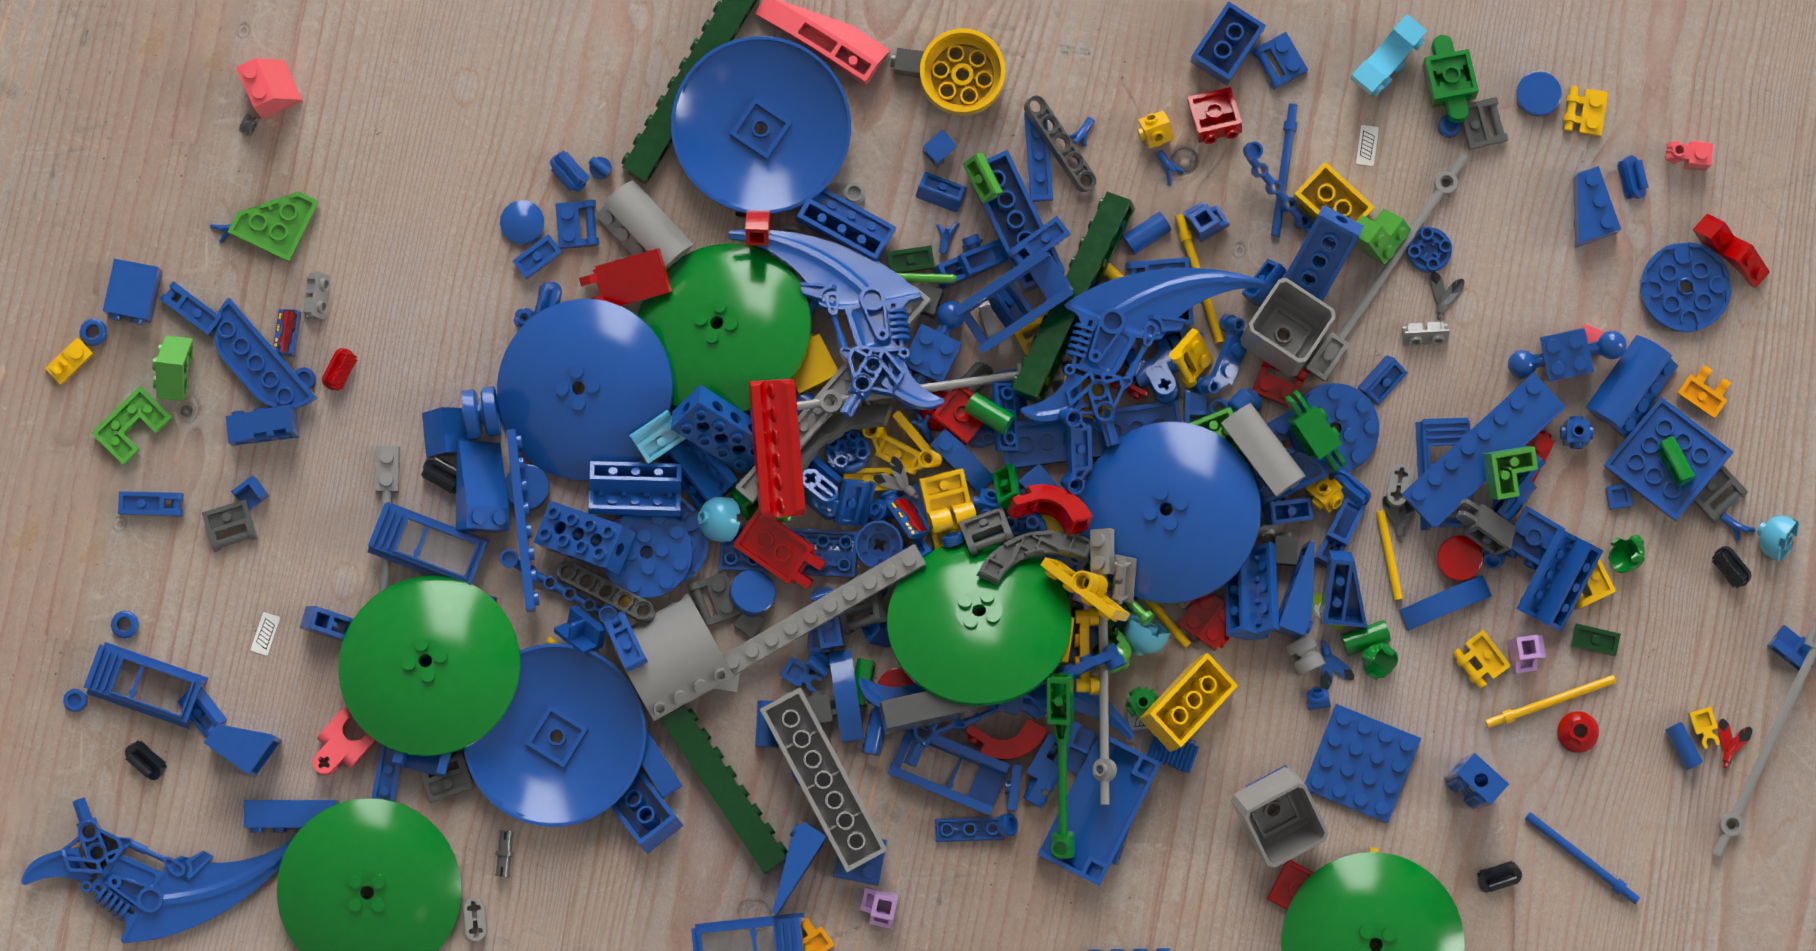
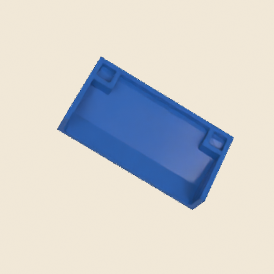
M1099 732L1067 795L1068 831L1075 833V856L1068 859L1052 857V832L1058 831V814L1037 856L1097 886H1100L1162 764L1109 736V759L1115 762L1117 773L1114 779L1109 781L1110 805H1100V781L1093 775V765L1100 759Z

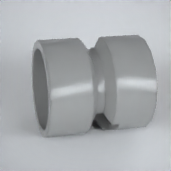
M1312 635L1285 647L1290 659H1295L1296 661L1294 667L1299 676L1326 664L1321 653L1315 650L1317 644Z

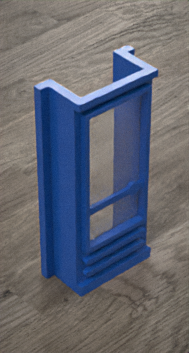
M387 502L384 503L368 544L367 553L428 576H447L468 582L467 584L471 585L489 540L466 531H456V527Z
M804 913L695 924V928L691 929L693 951H804L801 922H805Z

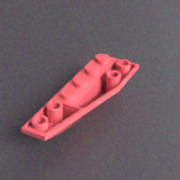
M763 0L754 13L865 88L891 51L852 25L782 0Z

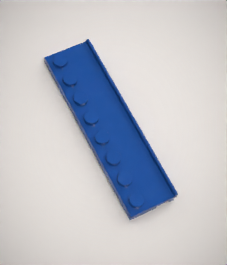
M1533 372L1409 486L1401 496L1429 523L1431 528L1435 529L1459 507L1461 500L1468 499L1487 481L1483 453L1525 446L1567 406Z

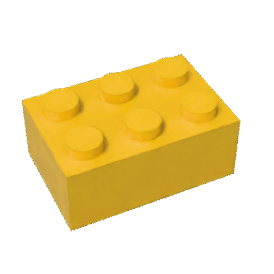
M1326 161L1293 196L1297 204L1314 219L1317 218L1323 205L1356 222L1362 215L1368 217L1375 208Z

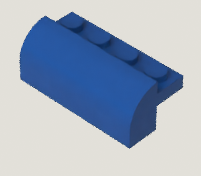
M826 188L815 198H807L796 219L800 224L833 242L858 251L876 261H879L884 254L885 248L897 229L896 226Z
M1636 335L1586 408L1598 420L1610 424L1622 437L1627 438L1678 365L1671 359L1672 355L1663 347L1647 338Z
M688 439L683 440L658 457L662 463L682 464L681 487L700 510L706 501L714 497H724L738 481L733 471L723 461Z
M590 461L589 514L680 516L682 464Z
M1558 528L1516 609L1562 632L1604 550Z
M1267 542L1254 547L1243 567L1225 584L1226 635L1242 640H1260L1268 638V633L1279 630L1276 547L1274 543Z

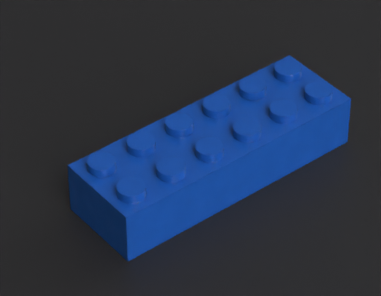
M1008 150L986 159L1003 194L989 202L982 203L974 188L1005 255L1010 249L1043 226L1042 220ZM1053 247L1048 252H1050L1062 273L1065 274V269ZM1025 249L1020 252L1023 259L1029 256ZM1006 255L1011 269L1015 268L1017 264ZM1030 273L1017 280L1023 294L1039 287Z

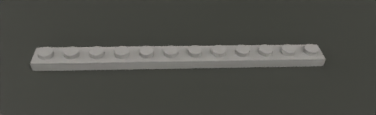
M914 285L913 287L922 295L920 300L910 302L904 307L907 309V322L909 326L931 302V299ZM853 358L852 363L856 374L861 362ZM846 363L814 399H819L820 395L826 390H835L840 395H848L847 391L852 383ZM868 365L867 368L871 370L875 365ZM826 399V404L833 406V401ZM820 408L807 409L800 413L798 416L800 450L833 413H825ZM755 466L735 487L751 503L758 499Z
M913 544L730 650L723 657L735 676L927 564L917 546Z

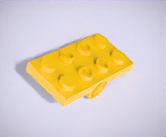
M963 468L918 479L927 521L931 527L930 534L934 550L943 546L942 536L955 531L962 532L959 522L977 516L974 505L970 501Z
M1046 557L1041 563V566L1046 569V575L1054 580L1059 579L1062 581V587L1071 593L1076 592L1081 596L1080 600L1089 607L1093 605L1099 609L1097 613L1104 619L1126 622L1130 616L1129 612L1105 595L1108 589V582L1104 576L1082 570L1075 572L1063 562Z

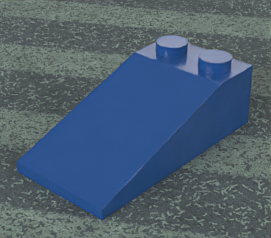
M457 440L456 531L484 533L509 531V504L501 443Z
M1309 541L1302 546L1297 564L1294 567L1278 610L1279 630L1276 632L1296 640L1305 636L1306 633L1309 634L1313 625V621L1310 620L1313 608L1315 545L1313 541Z
M640 769L627 792L611 807L647 854L684 826Z
M804 821L801 825L797 823L790 833V836L793 838L790 841L772 911L776 915L780 913L827 840V836Z

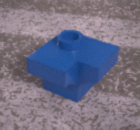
M1200 202L1183 212L1184 218L1200 242L1230 226L1229 221L1218 205L1209 207L1208 204L1204 205L1203 202Z

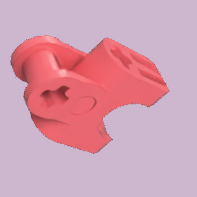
M347 707L343 708L317 737L324 746L314 756L312 763L314 769L322 775L333 774L342 763H345L352 769L377 743L368 734L357 741L347 739L345 728L352 719V715ZM323 758L325 760H328L330 758V760L328 761L330 766L328 768H321V766L323 765L321 763V760Z

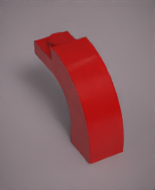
M747 210L745 244L764 250L757 246H768L769 231L771 230L770 210Z
M1046 484L1028 486L1025 495L1021 494L1012 498L1008 509L1011 519L1031 513L1047 514L1061 524L1068 536L1087 531L1093 517L1087 506L1077 496L1060 487Z
M1030 718L1016 736L1007 740L994 739L972 724L965 731L969 735L967 737L969 741L977 746L980 743L984 745L980 750L981 753L998 760H1014L1027 755L1040 744L1048 730Z

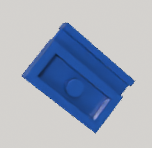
M843 479L834 522L837 525L865 526L868 523L876 483L873 481L865 482L864 480Z

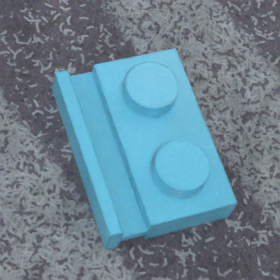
M667 410L629 435L648 464L686 439L671 429L672 416Z

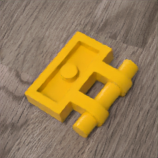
M1570 86L1569 94L1566 96V102L1568 103L1567 111L1563 116V122H1565L1564 131L1572 132L1573 125L1576 124L1579 125L1578 134L1601 137L1608 92L1585 89L1584 97L1578 95L1579 87ZM1576 105H1582L1581 116L1575 115Z
M1481 630L1464 643L1469 650L1468 653L1464 655L1460 648L1452 652L1457 659L1456 663L1458 666L1464 668L1470 676L1469 680L1475 683L1479 689L1487 684L1482 678L1484 674L1487 673L1493 680L1511 666L1484 630ZM1473 657L1482 666L1478 671L1469 661Z

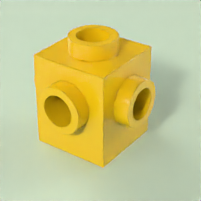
M1164 110L1138 119L1140 128L1137 129L1141 142H1146L1149 149L1174 140L1172 127Z
M1326 478L1305 488L1312 499L1311 503L1318 510L1323 508L1328 513L1338 508L1344 499L1341 491L1342 486L1335 479L1330 480Z

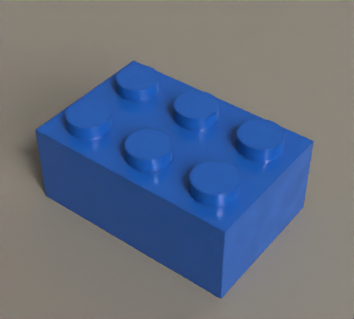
M1228 1L1191 56L1190 62L1228 86L1264 32L1266 25Z

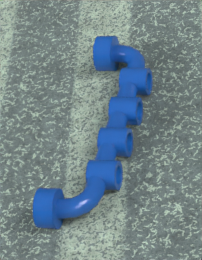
M1256 141L1247 143L1243 148V154L1252 166L1251 174L1255 178H1262L1266 183V192L1269 195L1275 194L1280 200V209L1283 212L1289 211L1294 217V226L1298 229L1303 228L1308 234L1312 227L1311 218L1307 214H1302L1297 208L1296 200L1293 197H1288L1283 191L1282 183L1279 180H1274L1268 173V166L1265 163L1259 162L1258 159L1263 154L1262 145Z
M511 549L504 550L500 555L501 564L506 568H515L521 571V562L517 553ZM531 565L532 569H536L537 581L542 583L547 590H554L563 595L568 602L574 601L581 605L586 612L595 613L602 622L607 618L612 619L618 616L614 607L609 605L601 607L597 605L595 600L581 596L574 588L558 583L553 576H546L539 572L534 565ZM548 580H554L552 587L547 586ZM568 591L574 592L572 598L566 597ZM593 602L594 607L590 610L586 609V604Z

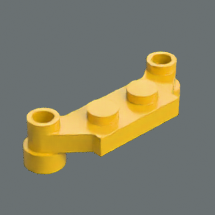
M886 427L862 429L863 434L867 438L872 439L876 449V456L891 463L893 456L898 457L902 461L906 472L915 475L917 470L938 466L942 461L941 455L933 450L926 449L919 452L887 435Z
M1097 608L1075 610V624H1078V633H1074V647H1078V656H1074V665L1080 663L1079 658L1089 654V626H1099V614L1097 613L1099 609ZM1090 671L1080 675L1079 679L1075 680L1076 692H1089L1090 695H1099V676H1090Z

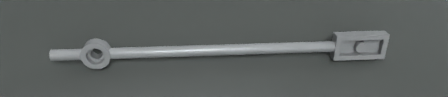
M1461 153L1449 171H1443L1437 175L1434 181L1436 190L1411 225L1408 237L1395 251L1394 256L1381 269L1339 333L1336 335L1332 331L1330 332L1305 370L1323 382L1326 380L1350 345V343L1345 341L1349 332L1441 197L1451 194L1458 185L1456 175L1468 159L1465 154ZM1442 181H1448L1449 187L1442 186Z
M1017 363L1015 365L1016 371L920 385L929 392L1013 381L1015 375L1019 374L1022 363ZM1060 364L1052 383L1064 380L1062 364ZM826 390L820 395L819 399L798 401L797 411L820 408L825 413H835L845 403L849 394L840 395L835 390ZM871 393L866 401L893 397ZM826 399H831L833 406H828Z
M376 446L375 491L382 492V508L384 503H391V492H399V446ZM383 558L380 561V592L389 587L390 561Z
M1114 529L1090 530L1091 573L1100 574L1107 580V575H1115ZM1099 615L1100 654L1103 653L1102 649L1108 646V620ZM1105 663L1099 666L1100 759L1093 765V775L1100 781V805H1110L1109 781L1113 780L1117 773L1115 762L1109 759L1108 667Z
M1816 618L1804 641V644L1810 646V649L1732 813H1726L1720 818L1719 827L1722 834L1713 851V854L1719 857L1722 856L1730 837L1740 834L1743 830L1744 822L1740 816L1816 658ZM1729 820H1733L1734 826L1732 828L1727 827V822Z

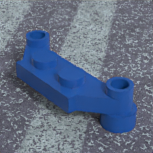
M1225 314L1220 318L1219 327L1223 332H1227V336L1209 377H1197V383L1194 386V390L1197 393L1205 395L1215 394L1225 385H1233L1247 350L1241 345L1240 340L1245 328V322L1242 318Z
M1062 408L1058 413V417L1067 426L1068 472L1061 478L1060 483L1067 491L1077 495L1084 490L1085 482L1083 478L1089 470H1093L1091 425L1085 424L1082 421L1083 416L1079 410Z
M1114 643L1102 649L1103 653L1092 656L1090 653L1079 658L1080 663L1074 666L1072 663L1059 668V673L1072 674L1074 679L1105 663L1109 671L1122 667L1126 662L1123 655L1119 654Z

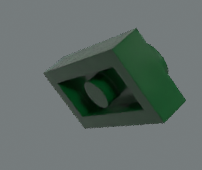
M932 245L887 251L889 269L895 273H909L935 268Z
M1576 623L1570 646L1615 657L1621 634Z

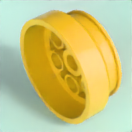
M953 29L940 34L927 46L921 59L920 81L926 97L938 109L957 116L974 115L990 107L1000 95L1005 81V62L999 47L987 35L973 29ZM959 51L962 57L954 60L950 57V53ZM974 56H981L984 61L982 64L976 65L971 59ZM937 67H943L947 72L943 76H938L934 70ZM959 72H965L969 77L961 81L957 79L956 75ZM987 77L990 79V83L983 86L979 84L978 79ZM944 88H950L953 94L945 97L941 94V91ZM965 93H972L975 99L967 102L963 99V95Z

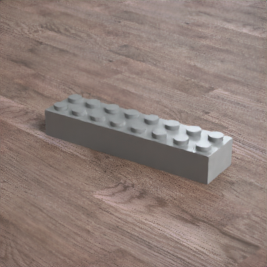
M801 687L761 708L762 715L846 872L888 851Z

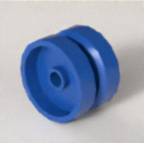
M495 387L482 388L480 398H478V394L474 389L462 390V414L469 440L481 438L483 426H485L489 437L500 436L501 419Z

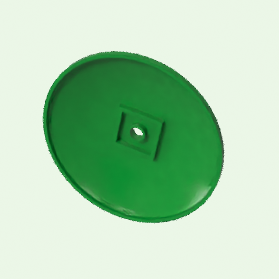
M734 243L716 244L684 255L666 271L672 292L644 299L641 303L637 316L647 323L658 336L670 361L673 377L672 405L678 407L696 388L702 385L744 413L750 412L748 382L793 379L806 357L810 344L812 328L811 310L807 297L802 295L799 280L781 260L753 246ZM717 319H722V327L714 329L713 322Z
M984 539L975 540L974 543ZM965 540L963 543L952 547H939L924 556L923 559L927 565L899 580L892 594L887 615L890 646L898 664L909 678L922 689L938 698L970 706H990L1009 702L1028 694L1044 683L1053 674L1065 655L1071 636L1072 620L1070 604L1065 589L1062 587L1059 579L1054 580L1045 574L1046 569L1041 566L1043 561L1038 557H1030L1017 563L1003 575L998 585H995L976 575L987 557L1005 542L980 550L978 554L971 556ZM975 609H983L986 613L978 617L973 614V611Z
M436 575L420 576L400 581L371 598L360 609L347 629L342 642L338 663L339 683L343 699L358 725L374 740L392 750L414 756H439L462 750L487 735L500 722L514 699L521 671V654L516 632L506 613L498 603L480 588L467 584L468 582ZM424 656L432 658V663L428 667L420 665V660Z
M360 798L335 804L314 816L297 832L290 842L281 861L277 877L279 914L288 936L299 951H439L456 923L461 905L462 884L459 865L443 833L418 811L404 804L386 799ZM364 886H370L374 890L372 898L366 899L361 895V889Z
M1380 852L1347 855L1335 859L1315 871L1300 886L1292 898L1281 932V951H1372L1369 943L1373 938H1378L1382 943L1379 951H1465V938L1461 917L1452 897L1440 881L1417 863L1397 855Z

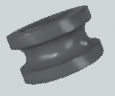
M249 113L246 114L240 124L239 131L242 133L245 131L248 136H251L258 125L259 119L257 117L251 118Z

